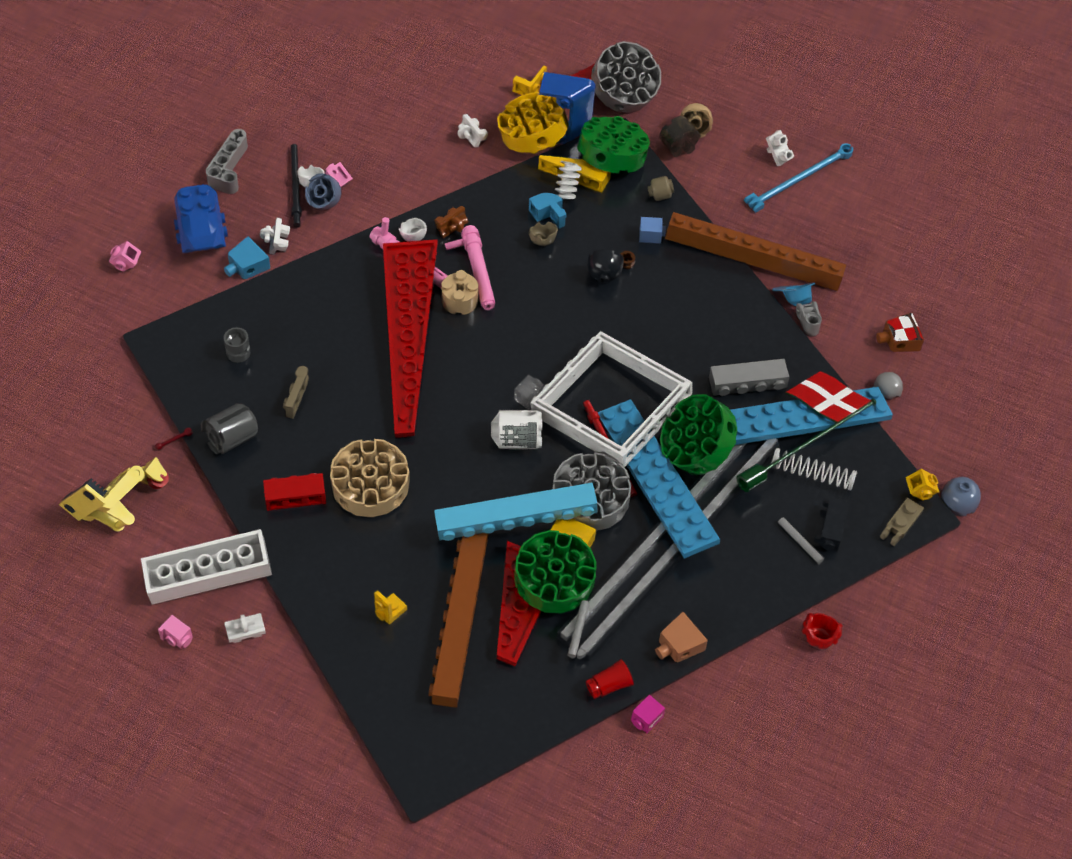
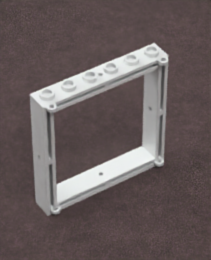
M600 331L591 338L584 348L580 349L578 355L573 360H570L561 372H558L549 384L544 386L537 396L533 397L530 405L531 410L542 412L543 422L594 452L604 453L618 460L625 467L660 430L667 417L670 418L672 412L676 409L674 407L671 409V407L676 402L678 404L681 400L692 395V382ZM602 353L672 391L622 446L552 406Z

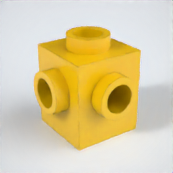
M922 468L905 477L910 494L923 501L932 498L933 495L939 492L936 476Z

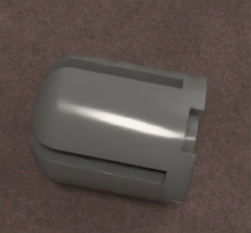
M237 403L202 421L201 430L202 432L206 431L210 440L207 444L216 454H224L254 438L258 432V425L253 412L244 404Z

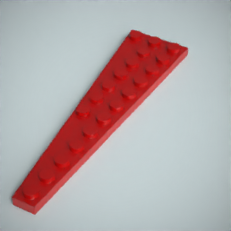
M438 240L383 243L395 438L415 436Z

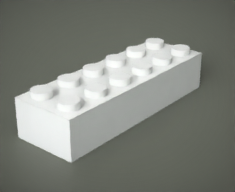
M261 529L141 558L146 591L152 605L272 575Z

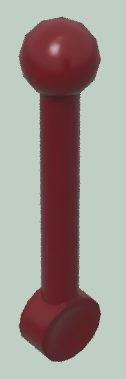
M186 428L183 433L162 443H156L155 448L161 450L163 446L185 435L191 436L193 431L191 428Z

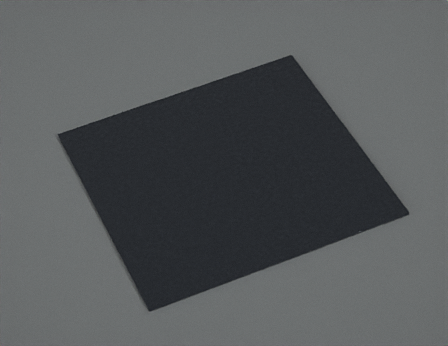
M579 138L389 219L388 232L393 234L399 242H407L399 232L402 222L412 218L424 221L427 226V232L421 241L438 240L435 267L448 276L463 270L474 277L468 252L464 246L446 250L445 243L462 239V231L458 232L455 230L443 238L440 235L439 229L436 228L434 221L439 216L445 217L448 210L453 207L456 209L460 206L465 207V215L468 222L464 224V227L473 225L479 231L482 242L481 249L495 299L494 308L485 310L481 306L478 295L477 307L472 312L462 315V313L452 314L442 305V289L433 283L415 436L395 438L384 254L380 245L374 244L372 239H370L371 231L377 226L381 228L382 223L123 335L127 346L179 433H183L186 428L192 429L193 434L191 436L185 435L182 438L239 534L261 529L272 575L265 578L412 823L426 818L960 526L958 518L937 493L932 498L924 501L910 494L905 477L918 470L878 422L833 429L796 452L793 469L799 456L802 455L801 470L806 459L810 458L808 474L816 459V475L822 462H825L823 478L831 463L833 465L831 479L838 466H840L839 480L845 468L848 469L846 484L852 471L855 470L857 474L851 491L848 490V486L844 489L845 474L840 485L837 487L838 471L833 482L829 485L830 469L824 482H821L823 466L817 479L814 480L815 465L810 476L806 478L807 464L803 473L799 476L800 461L794 473L791 474L792 460L785 472L783 470V460L779 469H776L775 465L774 468L767 470L768 475L765 482L749 492L742 490L711 525L720 538V544L687 558L682 557L590 661H587L585 658L578 659L577 654L575 658L569 657L568 651L570 647L557 638V632L580 608L579 606L574 610L564 613L541 611L516 666L496 659L507 541L522 546L533 535L551 530L556 520L551 523H537L529 527L519 526L511 530H496L489 533L458 706L455 708L432 704V696H429L430 683L434 684L435 677H432L433 667L438 665L439 659H436L437 647L442 645V640H439L440 630L445 628L446 622H443L444 610L449 609V604H446L448 592H452L453 588L450 586L451 574L455 575L456 569H453L454 558L459 556V552L456 551L457 542L462 540V537H456L449 541L439 540L434 510L552 490L554 474L562 462L576 454H594L593 450L543 421L541 430L542 448L499 449L491 437V422L499 410H531L530 403L533 397L537 396L544 386L549 384L555 378V375L561 372L567 363L578 355L580 349L584 348L592 337L596 336L600 331L690 380L692 382V395L706 394L721 402L730 410L796 400V398L785 393L820 371L834 377L848 387L746 263L665 239L673 212L713 224V222L650 146L643 167L635 172L628 173L627 170H620L619 173H611L610 180L602 193L579 184L573 185L577 188L576 192H572L576 195V198L562 199V208L567 216L565 218V226L558 228L554 242L548 246L536 245L529 237L530 228L538 223L529 211V198L541 193L559 194L555 190V188L560 187L556 181H561L562 179L538 169L539 156L584 160L582 158L583 154L578 152L577 148ZM667 176L668 179H672L675 193H672V197L669 199L656 201L653 196L650 197L648 186H651L652 179ZM550 217L539 221L541 225H545L548 221L555 224ZM641 217L663 218L662 226H666L665 237L662 236L661 244L639 242ZM595 250H613L617 256L623 251H631L635 255L634 266L630 269L623 268L620 276L608 283H601L590 275L587 266L588 255H592ZM235 327L242 328L248 333L251 352L247 360L239 363L228 359L224 344L225 332ZM602 353L552 406L596 431L594 425L590 423L587 417L588 413L583 406L585 401L589 400L594 410L600 412L631 399L645 421L672 391ZM785 359L789 374L787 388L713 396L709 380L711 366ZM300 366H305L308 368L307 375L309 376V381L294 419L286 417L285 409H283V403L285 398H288L290 395L291 384L296 381V370ZM237 403L244 404L256 417L258 425L256 436L224 454H216L207 444L210 440L206 431L202 432L201 430L202 421ZM662 427L654 435L659 444ZM823 431L776 438L778 439L777 442L780 443L779 458L783 456L786 450L789 453ZM385 440L397 446L406 456L410 476L408 494L400 506L388 514L375 517L356 516L343 509L334 498L330 480L332 460L340 449L353 441ZM773 457L767 462V464L764 467L771 464ZM790 457L786 459L785 468L789 462ZM673 465L688 489L701 476L691 475ZM627 466L624 468L628 472L637 495L630 497L629 508L619 522L610 528L596 531L595 540L590 547L596 559V578L589 597L660 521ZM323 473L326 504L267 511L263 480ZM830 498L850 502L838 551L826 550L818 547L819 543L814 542L816 535L821 536L827 507L822 505L823 501L830 500ZM909 498L924 507V510L903 539L901 538L893 546L891 545V540L896 534L890 531L884 540L880 538V535L904 501ZM784 517L824 558L820 564L778 523L781 518ZM377 590L386 598L394 593L407 605V610L390 625L385 620L381 621L375 614L374 593ZM684 612L708 640L706 650L680 662H675L670 655L660 659L655 652V649L661 646L659 642L660 633ZM622 659L631 673L634 685L593 699L585 681Z

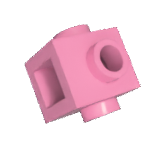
M126 241L119 246L116 245L111 250L109 262L118 270L124 272L135 267L141 251Z

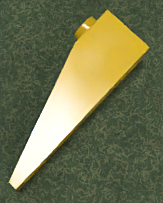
M539 156L538 169L556 176L563 173L559 167L565 166L560 161L577 164L581 167V171H576L580 174V177L574 178L579 182L578 184L601 193L611 177V172L597 169L582 159Z

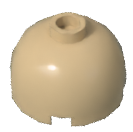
M699 103L689 104L680 113L679 129L687 134L686 136L689 138H703L712 129L713 117L708 107Z

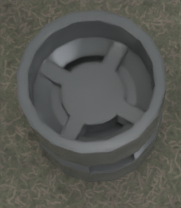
M235 327L225 332L224 344L228 359L236 363L247 360L251 352L246 330Z

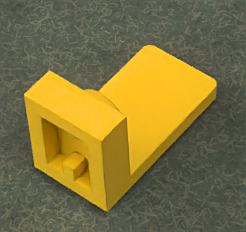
M543 65L532 81L516 75L513 79V92L520 95L538 92L544 72H547V66Z
M378 590L374 593L375 614L381 621L385 620L390 625L407 610V605L394 593L388 598L383 596Z

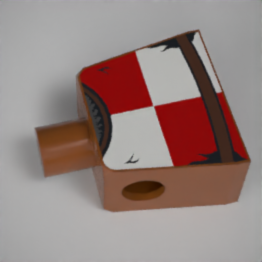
M912 312L886 321L883 332L876 334L878 344L887 342L892 352L921 351L924 342Z

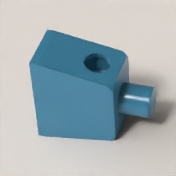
M248 236L228 253L229 265L224 267L227 276L230 277L238 273L243 279H248L269 270L270 260L269 256Z

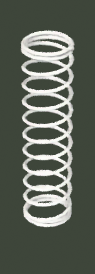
M779 448L775 449L771 463L779 459ZM795 454L791 455L786 468V459L784 460V472L787 470L792 460L791 474L794 473L800 461L798 471L799 476L803 473L804 468L807 464L806 478L810 476L812 469L815 465L813 476L814 480L817 479L823 466L821 482H824L830 469L829 485L833 482V479L838 471L836 481L837 487L840 485L842 478L845 474L844 489H846L848 486V490L850 491L852 490L854 480L857 474V471L853 470L846 484L848 474L847 468H845L839 480L840 466H838L831 479L833 465L831 463L823 478L825 469L824 461L822 462L816 475L817 459L814 461L809 471V474V457L806 459L802 470V455L799 456L794 469L793 464ZM782 462L776 465V469H779Z

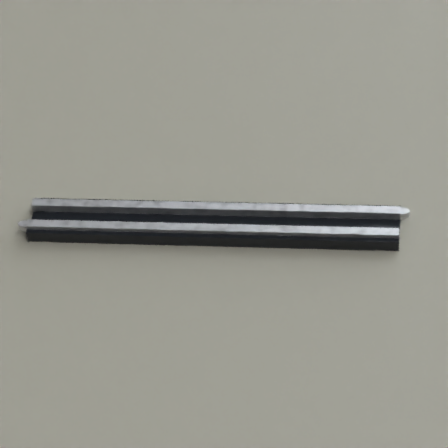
M778 439L735 445L728 458L716 470L702 474L688 489L711 525L741 493L742 489L736 480L737 475L755 464L765 466L773 457L775 449L780 446V443L777 442ZM661 521L649 531L586 600L589 602L577 650L578 659L585 658L587 661H590L683 557ZM579 609L557 632V638L568 647L571 644Z

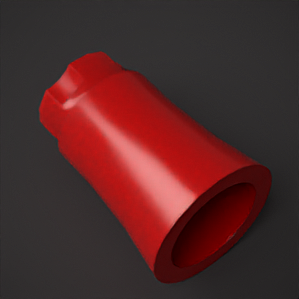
M622 659L585 681L593 699L634 685L631 673Z

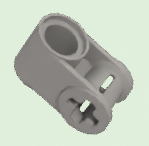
M816 301L804 305L798 303L796 305V314L800 320L803 332L807 336H816L819 333L822 321Z

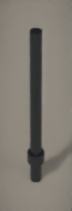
M292 144L293 207L291 208V216L293 217V226L298 228L301 226L300 217L302 216L297 173L298 146Z

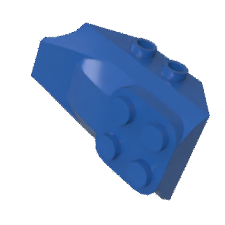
M209 185L189 186L178 190L174 197L177 215L174 225L175 230H179V233H176L177 244H181L182 253L226 247L225 237H228L227 227L222 225L226 221L224 212L220 213L217 192Z

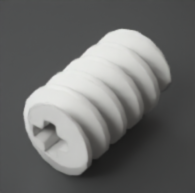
M560 161L565 166L559 167L563 173L557 176L562 180L556 181L560 187L555 188V190L559 192L557 195L562 199H575L576 195L572 192H576L577 188L573 185H578L579 182L574 178L580 177V174L576 171H581V167L572 162Z

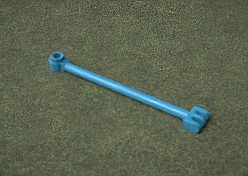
M847 143L842 144L835 154L759 197L755 193L745 197L744 202L750 208H753L752 210L755 213L762 210L765 205L763 202L840 158L849 159L853 154V147Z

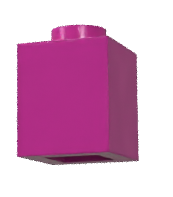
M648 695L633 710L631 721L637 729L648 733L664 717L665 707Z

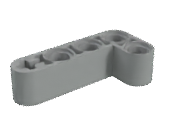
M235 129L231 132L206 168L207 183L213 189L228 194H234L238 191L237 174L232 170L248 148L246 132L243 129Z

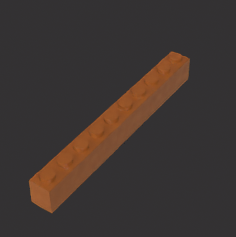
M675 212L672 214L665 239L792 278L809 283L815 282V285L838 291L846 268V264Z
M486 533L475 534L471 537L462 536V540L457 542L456 551L459 552V556L454 558L453 569H456L455 575L451 574L450 586L453 588L452 592H448L446 604H449V609L444 610L443 622H446L445 628H441L439 640H442V645L438 646L436 651V659H439L438 665H434L432 677H435L434 684L430 683L429 696H432V704L455 708L458 706L489 536Z

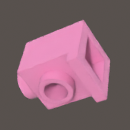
M173 615L158 629L161 640L164 641L166 639L170 645H176L180 649L186 648L193 638L191 628Z

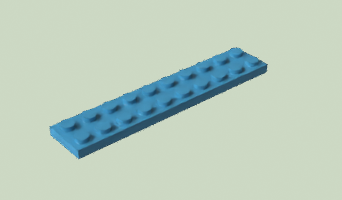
M879 387L853 390L868 399H875L876 405H871L835 429L891 420L893 413ZM798 399L731 410L737 422L735 445L824 431L835 424V422L819 415Z
M631 399L598 412L600 422L610 440L620 446L644 422L643 417ZM653 436L626 466L683 558H687L720 544V538L673 464L670 463L669 458H665L660 444L655 436Z

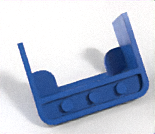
M544 72L539 95L557 97L556 102L558 106L563 109H570L568 129L557 143L565 144L579 137L584 123L593 117L596 87L594 81L587 78Z

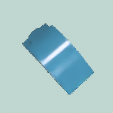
M541 193L529 198V211L537 222L550 217L558 228L565 226V218L567 216L562 208V198L553 193Z

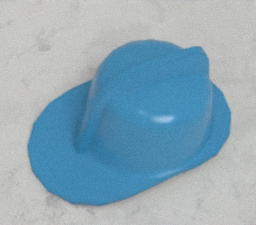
M815 282L804 285L780 286L772 288V290L783 291L787 301L792 305L796 306L798 303L804 305L812 302L811 285L815 284Z

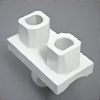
M463 114V120L458 126L457 135L461 139L467 138L474 148L479 147L480 142L486 140L488 132L485 129H479V121L476 118L471 119L468 114Z
M777 130L766 138L769 146L767 152L772 153L777 166H781L794 157L793 151L787 146L788 139L786 135L782 134L781 130Z
M276 218L275 226L272 229L271 226H266V228L260 230V237L264 239V242L268 243L270 241V254H275L276 250L286 252L289 241L280 237L287 238L290 227L281 224L282 219Z
M261 613L247 617L243 614L240 615L241 618L224 622L229 643H238L242 639L261 637L262 634H266Z

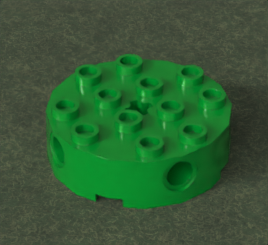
M620 116L592 117L584 123L581 129L577 148L578 152L583 154L582 158L597 169L611 173L627 170L629 173L643 167L650 141L648 135L637 123L626 121Z
M706 394L691 395L681 400L674 407L676 409L672 412L670 418L667 417L662 425L660 444L665 458H669L671 464L691 475H701L716 470L728 458L736 444L737 422L731 410L721 402Z
M548 530L533 535L521 546L515 562L514 583L519 595L530 606L543 612L564 613L579 607L582 600L588 599L594 587L596 559L591 548L580 537Z

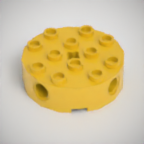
M532 92L510 101L505 106L506 109L499 113L497 117L498 128L502 134L504 144L510 150L532 154L555 146L565 135L569 126L565 109L557 105V97L539 95V92Z

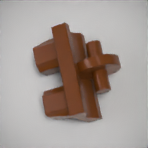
M460 206L457 209L451 208L445 217L439 216L434 221L436 228L440 231V235L445 238L455 230L461 232L468 219L465 215V207Z

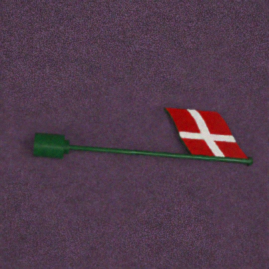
M821 371L788 390L785 394L800 400L816 413L835 422V424L770 465L764 467L755 464L736 477L739 487L743 491L749 492L767 480V470L871 405L875 406L876 400L868 399L852 391L834 377Z

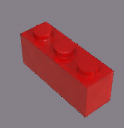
M323 473L263 480L267 511L326 504Z

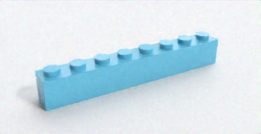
M593 483L437 509L434 512L439 540L449 541L456 537H471L479 533L489 534L496 530H511L519 526L529 527L537 523H551L559 519L569 520L582 515L591 516L597 513V499Z

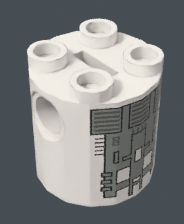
M499 410L491 422V437L499 449L542 448V412L538 410Z

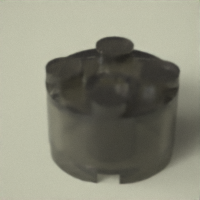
M685 116L672 119V123L669 126L665 125L659 135L660 140L674 157L685 153H692L701 134Z

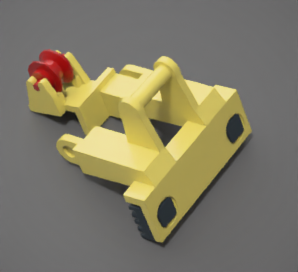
M155 457L143 467L133 466L127 468L113 479L105 489L103 487L99 488L100 484L95 485L97 482H92L93 479L91 478L81 487L66 495L59 505L78 521L83 519L91 522L96 519L114 531L119 532L124 529V526H129L135 521L134 516L119 500L139 482L147 484L153 489H160L168 483L169 476L158 461L159 459Z

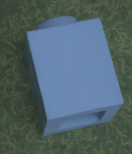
M641 217L639 242L661 244L662 236L665 237L666 226H662L663 218Z

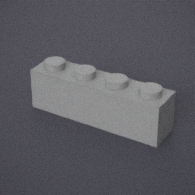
M785 359L711 366L709 380L713 396H725L734 393L743 394L753 391L762 392L764 390L787 388L789 374Z

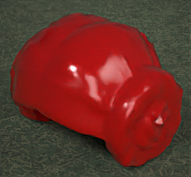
M808 613L803 622L801 632L806 635L807 642L810 645L820 649H827L832 644L836 645L838 643V639L842 636L843 625L831 616L822 613Z

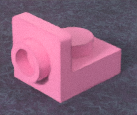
M341 162L336 165L332 163L325 169V174L335 178L339 182L340 187H343L353 179Z

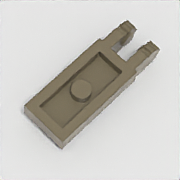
M300 366L296 370V381L291 384L290 395L288 398H285L283 403V409H285L286 417L294 419L309 381V376L307 375L308 368L305 366Z
M907 498L888 522L880 538L884 540L890 531L896 535L892 538L891 545L895 546L901 538L903 539L921 515L924 507Z

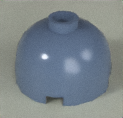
M321 173L316 174L309 180L310 184L305 189V197L311 206L321 210H328L338 204L342 193L339 182L335 178Z
M956 477L946 483L941 492V499L954 515L963 517L977 510L981 500V491L972 479Z

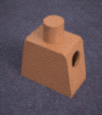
M682 612L660 633L659 642L661 646L657 647L655 652L660 659L670 655L675 662H680L705 651L708 640L687 615Z

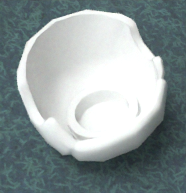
M312 165L308 169H304L301 166L297 170L299 182L305 188L309 186V180L313 176L321 173L325 174L323 169L313 167Z
M412 218L401 223L399 232L407 242L421 241L426 235L427 226L421 219Z

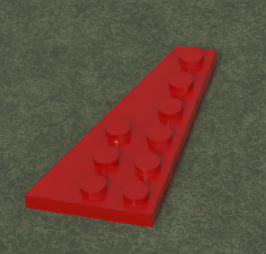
M507 541L496 659L516 666L541 610L530 606L518 593L514 583L516 557L521 546Z

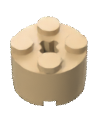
M459 270L456 273L450 274L442 281V305L448 312L465 315L477 307L478 282L473 276L463 270Z

